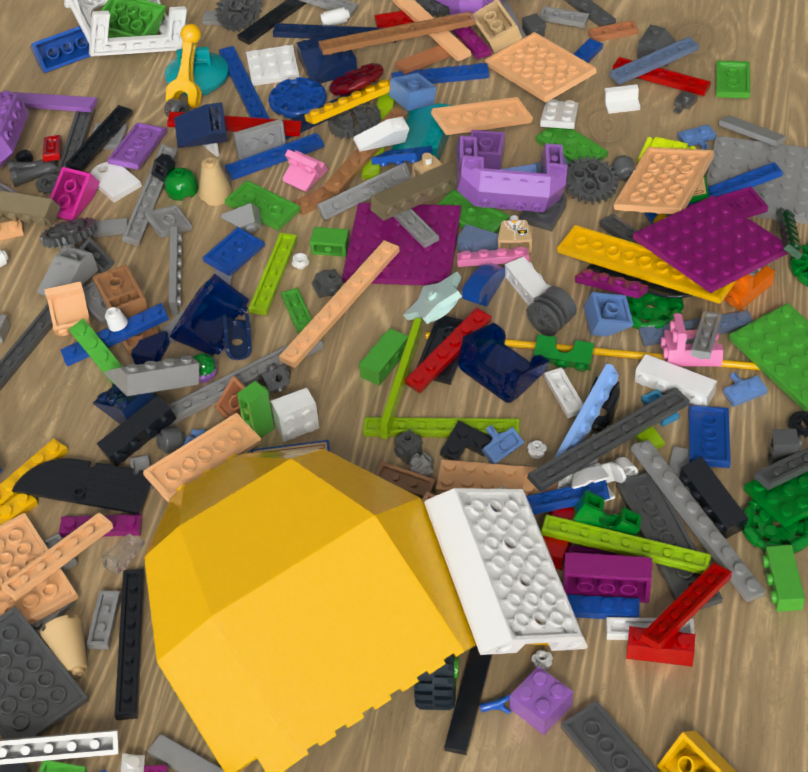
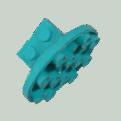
M209 46L196 47L194 82L201 88L202 95H208L226 82L229 75L228 64L220 55L209 52ZM176 49L177 57L165 69L167 85L178 76L183 49Z

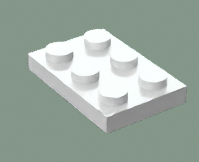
M556 99L547 101L543 109L540 127L574 129L579 102L572 100L564 102Z

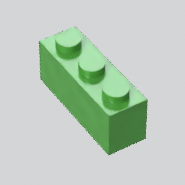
M389 328L385 334L381 335L378 343L370 349L369 354L360 361V377L380 386L401 360L409 336Z
M254 381L238 392L237 396L242 419L262 438L274 430V417L271 412L272 405L269 401L268 389Z
M792 545L766 547L765 555H762V566L767 569L766 583L767 586L771 587L770 601L772 604H775L776 612L802 610L805 596Z

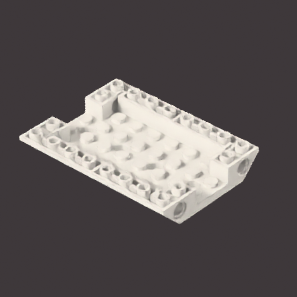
M454 488L424 502L480 655L517 653L525 644L549 643L551 651L578 650L588 647L523 489Z

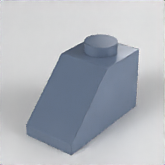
M466 224L457 237L458 251L497 250L499 234Z

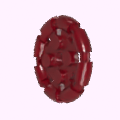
M378 63L362 65L361 68L354 69L345 73L344 76L334 79L329 86V91L336 96L347 95L354 90L359 91L369 86L371 82H376L383 75V66Z

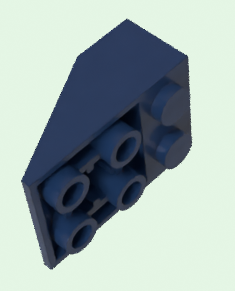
M222 102L205 104L174 117L178 148L228 142Z
M113 383L108 391L98 395L93 404L116 422L122 424L155 398L153 392L126 396Z

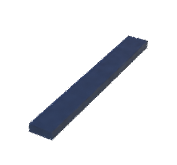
M275 23L273 37L312 39L342 31L344 36L383 28Z

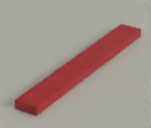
M170 111L167 127H175L174 117L185 112ZM225 116L226 130L230 132H238L278 120ZM282 120L285 136L300 137L302 121Z

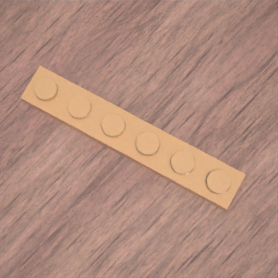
M100 512L4 582L1 585L2 590L14 601H17L113 529L112 522Z

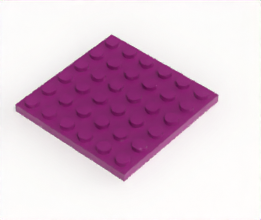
M714 196L708 197L633 234L635 241L710 293L789 254L783 249L781 239Z
M358 203L342 274L343 283L348 281L384 240L399 246V253L371 284L432 285L440 283L451 276L459 231V220L461 218L460 205H418L411 208L439 236V241L424 248L394 217L383 221L370 210L371 203Z

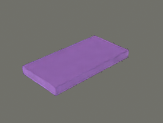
M137 122L109 156L108 164L139 170L167 134V128Z

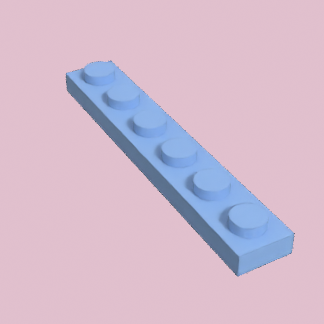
M606 363L554 458L582 443L590 432L594 420L599 416L604 402L607 401L610 391L618 381L619 374L613 365Z

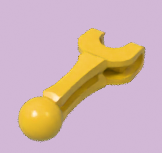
M186 24L180 32L181 39L183 40L180 70L177 78L170 82L166 88V102L171 98L179 99L180 94L186 92L188 104L192 108H198L201 103L202 91L194 82V57L197 47L196 43L201 38V30L195 24Z

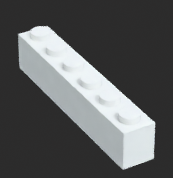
M118 729L0 739V765L113 755L120 752Z

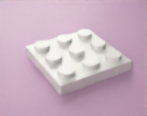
M293 45L246 52L253 86L282 82L286 79L293 80L299 77Z

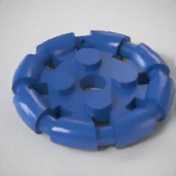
M296 77V79H286L278 83L276 88L270 91L268 101L270 108L276 114H282L284 118L293 119L299 115L310 113V110L325 104L327 94L319 82L312 81L310 78Z

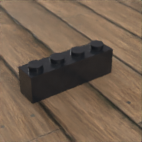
M157 395L96 444L110 462L118 466L149 440L156 437L161 429L171 425L177 418L171 408Z
M700 457L682 466L679 476L680 481L685 487L689 488L690 494L700 504L703 511L723 537L727 539L744 530L743 527L747 524L748 517L705 460Z

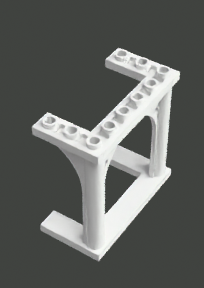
M64 0V6L71 8L89 43L90 56L163 52L182 49L183 40L181 39L180 32L186 20L187 9L185 6L170 7L169 17L164 13L159 28L161 35L108 38L109 11H94L98 7L104 6L108 0ZM148 0L151 2L161 4L160 0Z

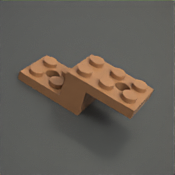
M127 264L92 276L93 282L107 309L111 307L119 308L126 318H130L148 309L145 297ZM154 326L142 332L140 336H133L122 341V344L127 354L131 355L162 343L163 340L157 327Z

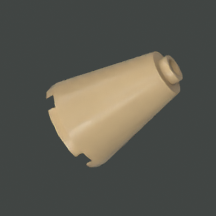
M208 157L201 164L199 198L201 201H205L207 205L217 206L224 204L225 199L233 193L232 187L219 161L216 158Z
M74 614L75 618H69L68 615H64L46 623V629L44 631L41 629L40 635L72 677H79L87 669L83 624L81 617Z

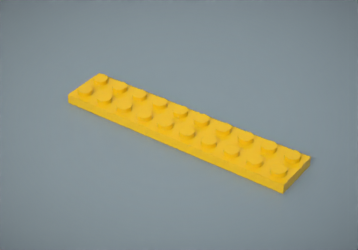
M577 225L571 229L557 247V251L560 254L721 304L736 282L734 281L710 293L644 246Z

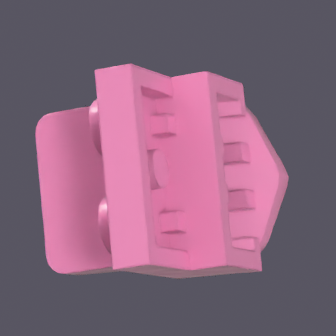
M287 150L285 154L290 166L283 176V181L304 192L309 191L319 178L321 179L328 171L325 163L299 151Z

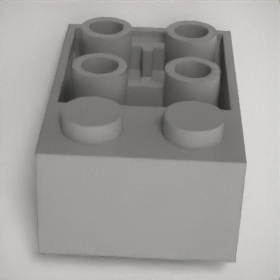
M66 246L54 257L37 293L46 296L44 289L76 282L84 284L98 271L93 254Z

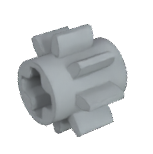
M416 453L410 459V464H412L410 470L412 472L424 474L427 477L433 472L434 467L432 465L434 461L428 454L422 453L419 455Z

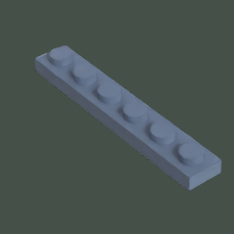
M690 37L684 38L610 71L609 77L618 85H621L699 50V44Z
M749 311L722 314L718 333L735 332L753 322ZM701 318L683 321L685 330H698ZM665 324L663 328L658 329L654 327L639 328V335L643 346L660 344V338L664 337V330H669V324Z

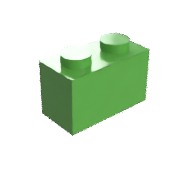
M314 227L310 239L311 254L346 257L350 242L349 229Z

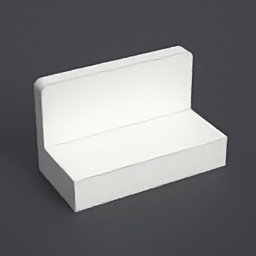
M638 85L605 88L604 103L607 112L610 114L640 110Z

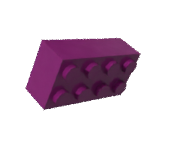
M565 553L564 589L567 595L640 598V603H649L652 558L644 556L602 555L599 553Z

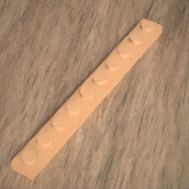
M384 240L280 354V362L296 368L399 253V246Z

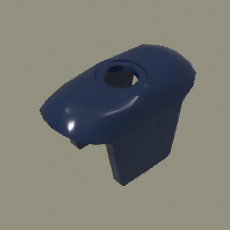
M245 313V321H227L226 315H222L227 356L233 360L248 358L252 349L249 313ZM240 339L242 344L236 346L232 344V341Z

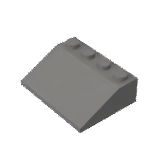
M186 355L178 359L166 358L159 362L147 361L145 364L139 365L128 364L127 367L105 371V375L126 396L199 385V363L193 357Z

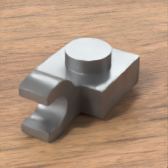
M683 90L675 98L674 105L676 108L673 112L680 114L684 108L689 110L697 102L698 96Z

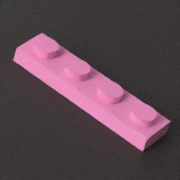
M516 247L514 249L498 248L491 251L482 249L477 252L462 251L456 253L458 267L479 266L486 263L506 264L523 256L530 262L528 248Z

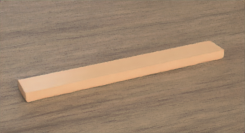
M391 0L414 22L434 19L415 0ZM449 31L428 34L456 61L471 56V51Z

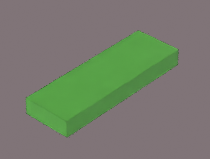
M295 288L281 292V298L299 334L309 324L312 317L299 289Z

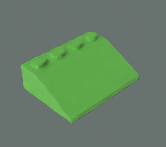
M108 0L101 9V11H109L110 13L108 38L157 35L166 6L148 0Z

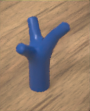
M511 694L502 696L497 700L481 703V713L490 710H501L510 714L511 710L507 709L504 703L510 700Z

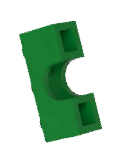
M538 334L533 355L534 361L542 366L550 364L556 365L558 368L562 367V369L569 367L575 368V370L580 372L591 371L595 346L591 342L575 340L574 348L570 352L562 353L557 350V337Z
M587 490L575 505L573 520L576 522L636 536L640 531L642 515L624 507L617 514H606L603 512L605 499Z

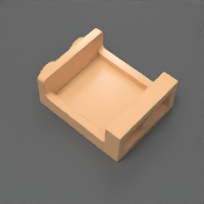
M81 282L44 289L55 335H69L70 331L68 329L83 318L92 328Z

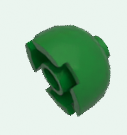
M187 168L173 169L164 180L165 192L173 200L183 201V198L188 196L192 198L199 190L196 175Z

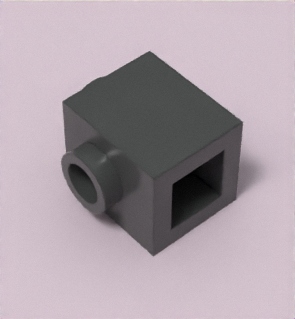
M535 13L522 18V29L526 36L536 32L544 37L546 23Z

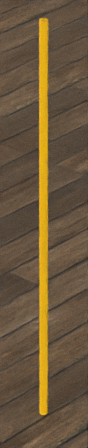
M426 332V339L429 338L431 332ZM476 336L470 342L473 344L535 349L536 342L479 336ZM557 344V350L560 352H570L574 348V345ZM595 348L594 355L641 360L647 354L666 361V359H663V354L606 348ZM722 360V366H715L761 371L753 362Z

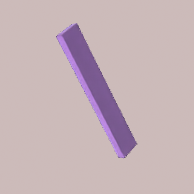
M12 92L17 94L19 99L24 102L26 108L92 112L98 103L96 97Z

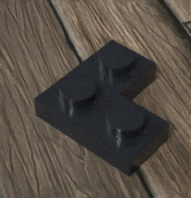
M458 421L441 449L440 455L449 460L459 461L467 448L484 457L485 455L481 450L491 442L492 437Z

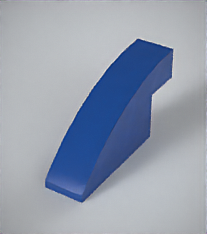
M486 263L480 266L463 286L462 299L487 307L505 278V267L493 263Z

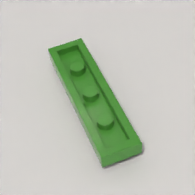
M84 318L68 329L104 374L105 371L122 367Z

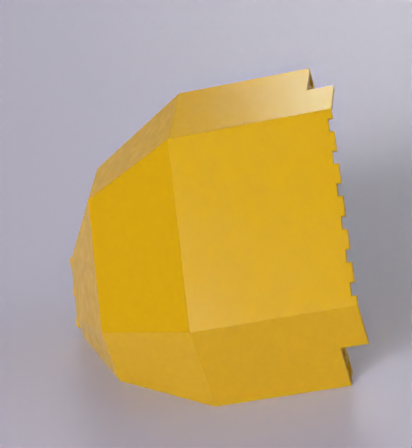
M325 449L231 455L226 459V462L214 469L206 470L199 478L177 488L178 492L171 497L144 556L157 663L224 772H239L256 759L259 760L266 772H284L308 755V748L316 743L322 746L337 736L334 732L344 725L349 728L363 719L362 713L371 707L377 710L392 700L390 695L400 689L404 692L418 683L417 677L427 671L430 675L446 664L444 659L454 654L457 657L476 646L433 525L421 498Z

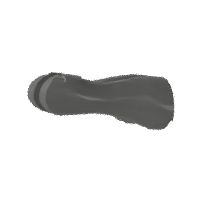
M43 159L32 162L7 161L14 188L43 175L56 174L58 168L55 160L44 162Z

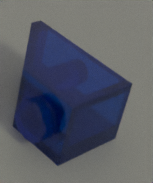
M162 331L139 340L131 352L134 364L139 365L145 364L147 361H161L170 345L168 332Z

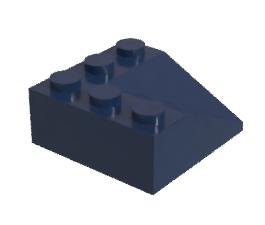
M342 31L296 43L298 58L307 77L312 81H317L321 84L332 81L339 76L342 77L345 73L354 69L357 70V61L352 50L323 55L319 48L318 41L344 36Z

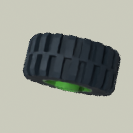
M452 654L444 659L446 664L430 675L426 671L417 677L419 682L414 685L415 706L420 710H451L454 708L456 682L459 676V656L455 657Z

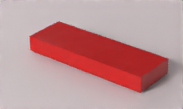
M60 135L44 137L42 155L44 162L61 158Z

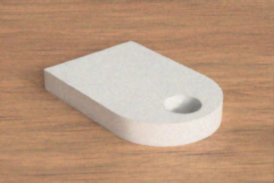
M105 162L97 165L91 172L100 181L98 189L113 202L142 187L141 181L122 166Z

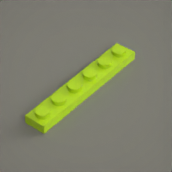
M279 234L249 306V313L267 316L297 243V235Z

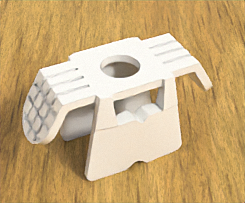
M595 463L594 465L581 468L560 480L557 489L571 486L575 489L588 485L591 482L596 483L606 480L607 483L613 481L623 483L626 480L623 469L616 463ZM609 487L608 492L610 499L604 500V502L615 498L614 493L611 491Z

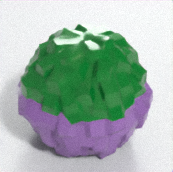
M204 353L193 357L199 363V383H207L216 376V360Z

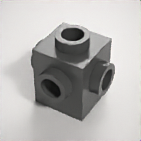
M336 269L323 270L316 273L312 281V286L319 298L334 296L343 284L342 278L338 275Z
M277 364L266 367V372L258 374L262 385L269 392L275 390V393L286 389L285 385L290 384L288 380L290 379V374L287 368L284 369L283 366L277 367Z
M410 429L399 434L394 439V452L407 466L410 464V459L416 453L419 455L423 453L421 437L418 434L415 435Z

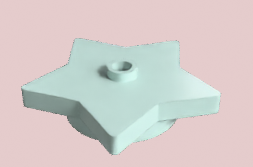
M455 272L440 283L424 286L418 300L403 314L405 319L408 321L422 317L425 323L429 324L446 315L462 297L457 290L461 280L460 274Z

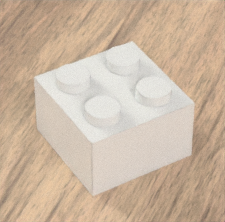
M308 388L271 401L275 427L283 442L319 429L316 403Z

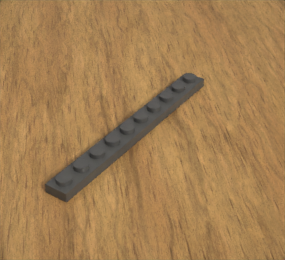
M675 388L528 473L527 479L541 492L689 405L690 400L679 389Z

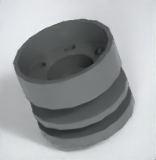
M551 286L528 306L526 315L531 325L538 332L546 336H554L576 315L577 308L574 300L565 290Z

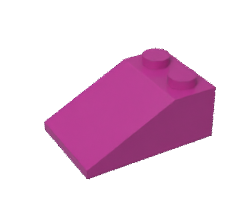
M62 167L49 198L53 199L60 206L57 217L71 221L77 218L93 199L100 181L90 173Z

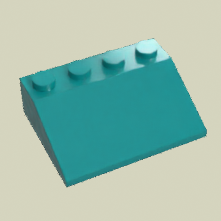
M438 103L408 111V118L405 120L409 127L406 142L393 145L391 150L432 146L431 154L440 160L450 135H445L431 115L432 108L454 105Z

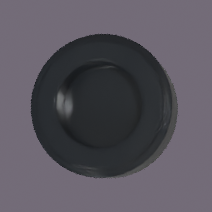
M21 150L16 154L15 159L18 162H32L33 155L29 150Z

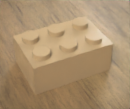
M494 0L472 14L475 18L476 28L494 54L522 39L517 25L499 0Z

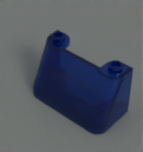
M214 273L196 292L169 337L176 342L209 355H219L225 347L222 345L224 343L222 340L224 338L222 315H226L227 321L235 320L238 315L243 316L248 309L246 305L249 299Z
M495 323L463 336L458 357L459 368L506 403H511L518 399L548 369L549 360L545 357L535 355L532 357L531 362H529L506 346L505 331Z

